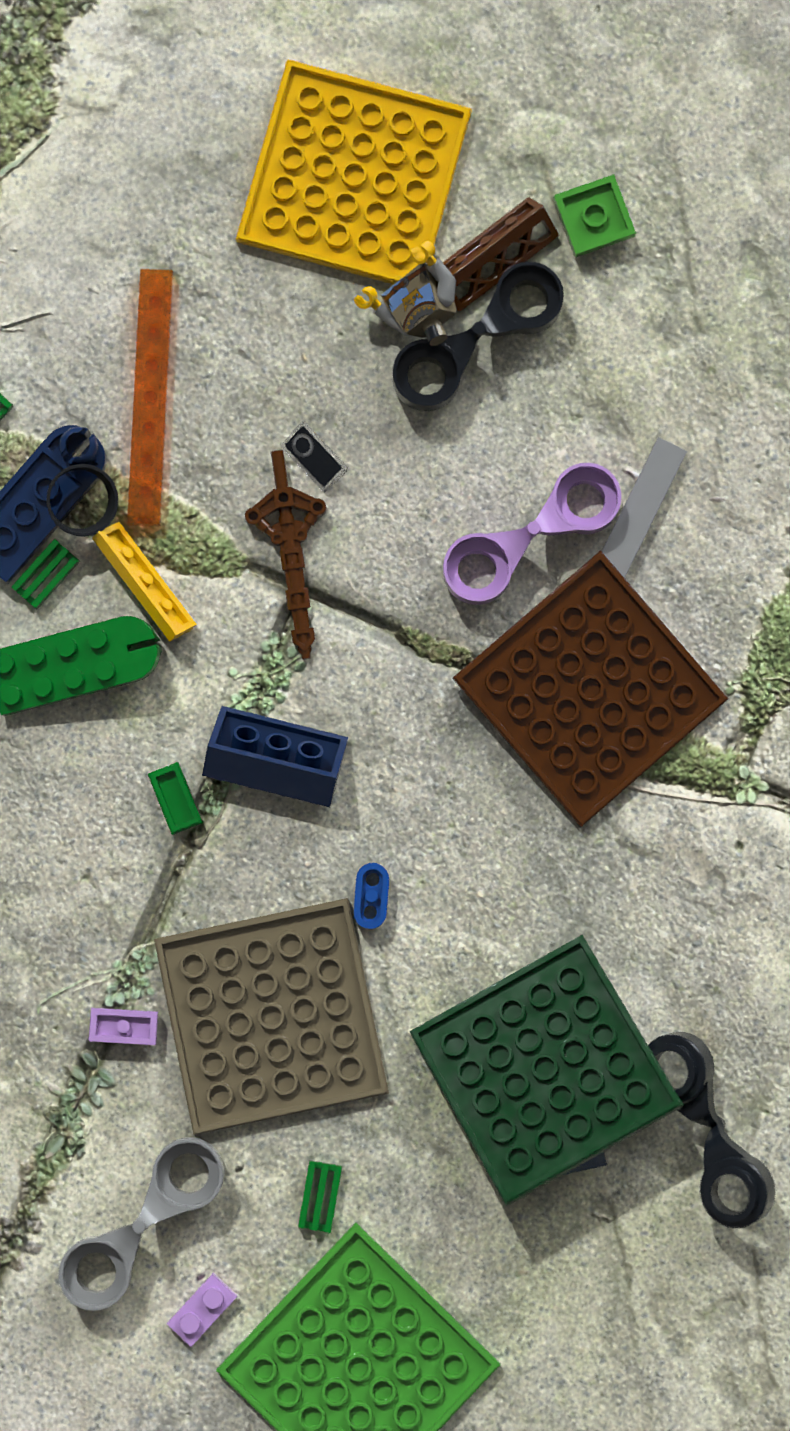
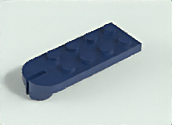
M66 425L51 432L1 489L0 578L7 584L10 583L58 527L49 515L46 501L48 488L55 476L63 469L77 464H88L105 471V450L94 433L91 435L88 428ZM89 438L90 444L87 446V448L80 454V456L73 457V455L78 451V449ZM73 470L63 474L56 480L50 494V506L53 514L61 523L96 484L99 478L85 470Z

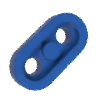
M378 863L363 865L356 876L354 918L361 927L366 929H375L381 926L387 915L389 874ZM373 873L379 877L377 885L370 886L367 884L366 878L369 874ZM368 906L374 907L377 911L373 919H367L364 916V910Z

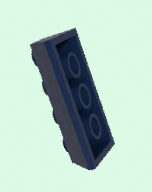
M221 706L207 745L202 776L310 802L315 805L330 807L348 737Z

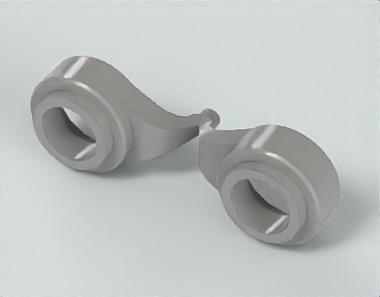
M193 1137L181 1138L167 1145L154 1162L151 1182L139 1217L130 1225L78 1241L64 1255L59 1267V1282L67 1299L77 1307L92 1311L106 1309L120 1300L131 1282L132 1267L142 1233L154 1223L207 1205L220 1191L224 1181V1165L218 1151L208 1142ZM191 1153L198 1155L205 1161L209 1175L204 1187L198 1191L187 1192L175 1186L171 1179L170 1171L172 1163L178 1156ZM95 1252L108 1256L114 1263L116 1270L115 1280L112 1285L100 1291L90 1290L84 1286L78 1274L79 1263L82 1258L87 1254Z

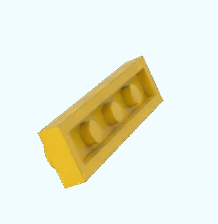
M120 522L108 526L102 531H98L92 537L93 541L169 642L191 631L197 625Z

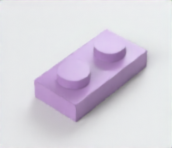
M91 1008L89 1041L156 1045L159 1012Z
M213 1272L167 1322V1325L192 1347L238 1295Z

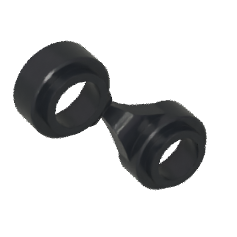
M522 262L513 265L499 279L496 291L482 319L476 322L469 330L447 336L443 343L435 346L430 345L428 339L416 340L406 345L394 361L392 375L395 392L401 401L419 411L440 409L447 405L456 395L460 380L482 335L499 337L517 333L536 334L549 328L558 318L564 299L563 286L559 277L553 270L541 263ZM531 285L541 290L547 304L544 311L535 317L518 315L510 304V296L516 288ZM429 361L442 369L445 375V382L439 391L424 395L411 388L407 376L414 365Z
M672 1032L657 1037L648 1044L657 1061H659L664 1052L672 1051L684 1059L688 1068V1076L684 1085L680 1088H674L683 1103V1107L677 1111L695 1123L711 1127L703 1152L704 1174L700 1183L702 1204L709 1216L725 1227L744 1228L765 1217L773 1206L776 1191L772 1174L764 1163L751 1156L726 1134L725 1121L717 1116L715 1112L713 1091L714 1060L707 1045L697 1036L687 1032ZM726 1174L736 1175L747 1185L749 1202L744 1210H731L724 1206L720 1200L718 1183L722 1176Z

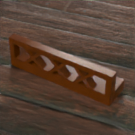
M530 197L526 198L443 262L456 280L455 287L463 281L470 282L467 294L460 299L455 294L454 303L457 312H461L496 285L503 273L510 267L526 262L560 236L543 205ZM542 221L547 232L537 240L530 239L533 227ZM514 242L521 243L518 255L512 259L505 258L507 248ZM488 262H495L493 274L488 278H481L482 266Z

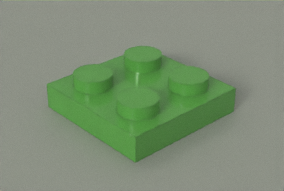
M614 174L553 196V201L575 258L636 236L635 228Z

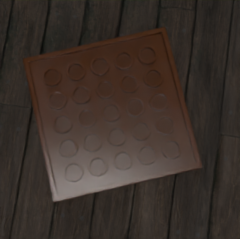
M601 550L452 678L579 827L586 824L728 700V697Z

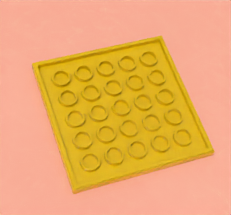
M287 59L236 236V242L394 285L419 265L410 256V251L415 246L419 247L423 254L425 253L420 245L424 241L432 242L435 246L472 108Z

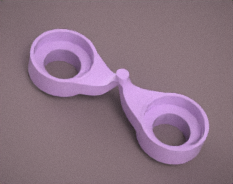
M579 463L573 465L559 476L551 495L536 520L530 522L524 528L488 534L473 533L459 538L450 546L444 559L443 578L448 590L454 597L464 603L472 605L487 604L496 600L506 590L511 575L527 550L532 538L537 534L561 535L577 533L588 535L602 531L614 520L621 505V489L617 479L609 470L598 464ZM579 484H589L596 487L603 497L602 511L591 518H581L574 515L567 505L568 492ZM482 554L493 562L496 576L488 586L481 589H473L461 581L458 574V566L466 556Z

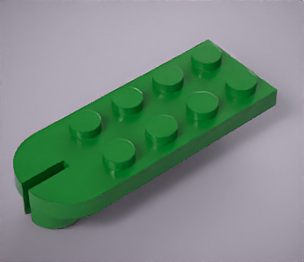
M121 616L0 648V715L7 716L141 681L155 670L162 653V647L156 644L129 651V649L134 644L161 640L147 622L133 616Z

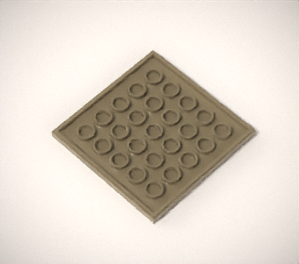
M348 898L154 939L193 1135L389 1094Z

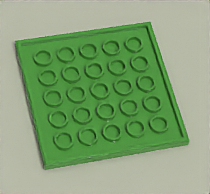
M355 1222L216 1368V1371L277 1431H439L501 1364Z

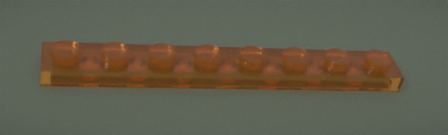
M140 269L127 524L134 526L161 527L173 270Z

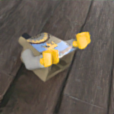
M424 241L420 247L425 254L417 246L410 251L412 260L419 265L381 294V302L377 300L378 295L375 288L370 286L362 289L368 295L369 301L357 295L354 298V302L361 309L372 307L374 309L373 313L403 335L427 337L429 344L435 346L447 339L443 324L456 313L454 303L456 280L440 258L435 259L433 256L435 254L434 244Z

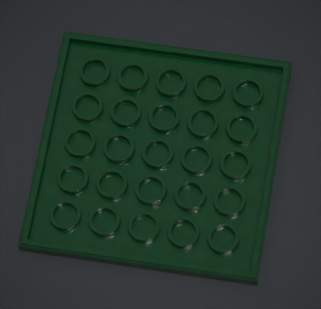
M583 935L578 936L409 1031L506 1207L683 1107V1103Z

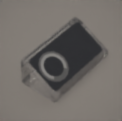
M304 420L280 445L324 493L348 472L346 464Z

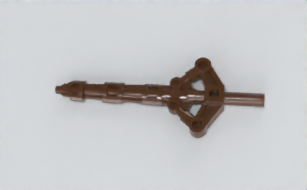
M276 450L271 452L276 489H273L256 505L249 508L245 512V520L248 525L255 526L260 532L268 535L273 545H280L282 571H285L288 588L285 591L288 611H292L295 630L291 631L292 642L298 647L302 660L310 659L311 645L315 641L314 628H309L307 609L311 608L308 588H305L303 572L305 564L300 542L307 540V533L311 526H314L318 518L326 513V504L322 499L314 498L288 486L284 451ZM292 509L308 512L303 520L305 522L294 520ZM279 511V523L270 527L271 524L264 518Z

